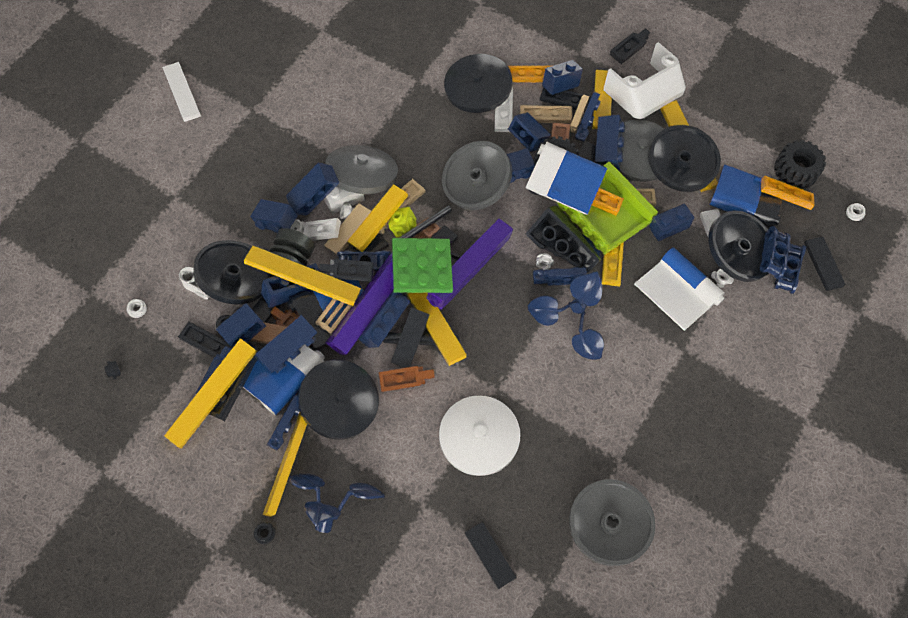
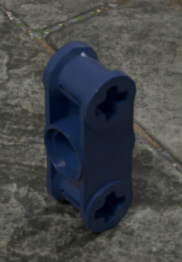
M775 226L770 227L765 234L760 271L768 272L775 279H780L786 271L791 235L778 231Z
M789 241L786 271L780 279H775L774 289L780 288L789 291L790 294H794L798 286L799 273L806 246L794 245Z
M391 251L337 252V256L341 260L346 258V260L360 261L361 257H366L369 262L374 263L373 271H378L391 254Z

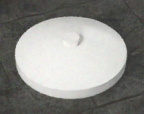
M487 396L467 397L456 402L445 413L439 430L440 446L446 459L458 470L476 476L490 475L505 468L516 455L520 443L519 424L513 412L501 401Z

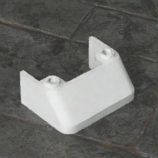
M659 42L655 45L650 62L658 71L655 75L642 81L634 75L622 79L612 69H609L603 90L637 119L645 118L681 97L686 88L678 58Z

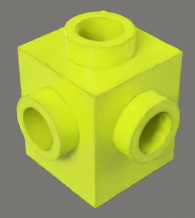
M398 208L389 220V229L396 238L416 227L417 218L411 208Z

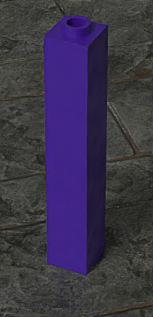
M499 218L452 266V293H428L427 299L429 303L442 310L510 239L513 228Z
M392 253L372 278V282H369L358 297L354 306L350 308L325 342L339 355H346L393 291Z

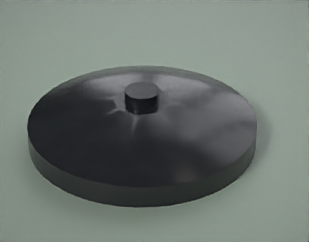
M488 54L469 55L459 59L448 69L444 79L445 93L448 100L462 111L470 113L491 111L503 104L509 97L512 90L511 71L506 63L495 56Z
M674 125L667 127L657 134L649 148L648 158L652 172L664 185L677 191L694 192L705 188L714 180L720 169L721 157L716 143L708 134L693 126Z
M729 211L722 214L712 223L708 234L709 248L715 262L726 274L739 281L754 282L765 277L769 273L761 272L760 265L764 249V237L768 229L759 219L743 211Z
M222 240L208 244L197 254L193 267L194 279L206 295L217 301L236 305L247 304L259 299L262 296L263 280L271 278L272 274L245 264L244 259L252 246L234 240Z
M329 360L318 364L305 376L299 388L298 406L304 421L313 431L329 439L344 440L359 435L373 422L378 411L379 395L373 379L363 368L345 360Z

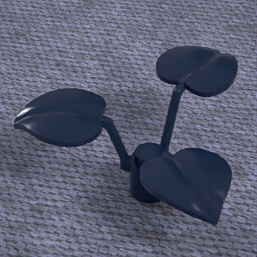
M598 271L580 275L572 281L570 291L574 299L562 308H558L557 299L551 296H540L529 303L528 311L537 322L546 326L555 324L559 319L558 312H562L569 307L574 313L581 314L580 334L572 337V346L584 358L592 360L602 358L604 350L602 335L593 329H587L583 332L585 309L587 306H594L599 303L602 297V281Z
M313 474L289 476V481L294 486L301 489H314L316 491L317 502L305 503L304 509L315 525V529L322 533L331 532L333 521L340 517V511L351 495L362 499L385 498V495L374 486L365 483H354L349 486L350 490L339 507L336 508L332 505L321 503L319 487L325 485L323 479Z

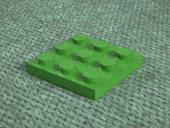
M392 238L394 293H452L450 239Z

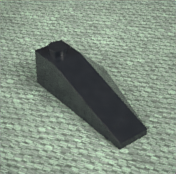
M557 205L548 207L525 233L539 248L546 249L553 253L554 256L561 257L575 267L586 268L587 273L601 260L573 222Z

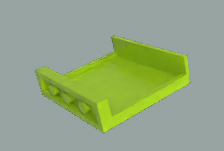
M610 162L604 164L607 171L599 188L624 198L617 216L592 205L586 215L557 202L559 208L565 211L571 221L578 225L583 234L589 237L595 247L601 250L604 255L648 226L652 218L658 213Z

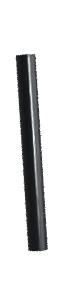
M450 206L444 207L399 238H412L449 214L452 208Z

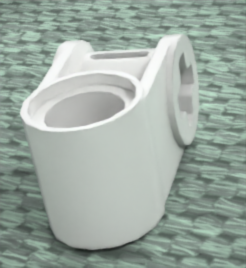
M183 268L179 273L183 286L207 300L209 296L199 288L194 279L193 268ZM193 277L191 280L186 281L187 278Z

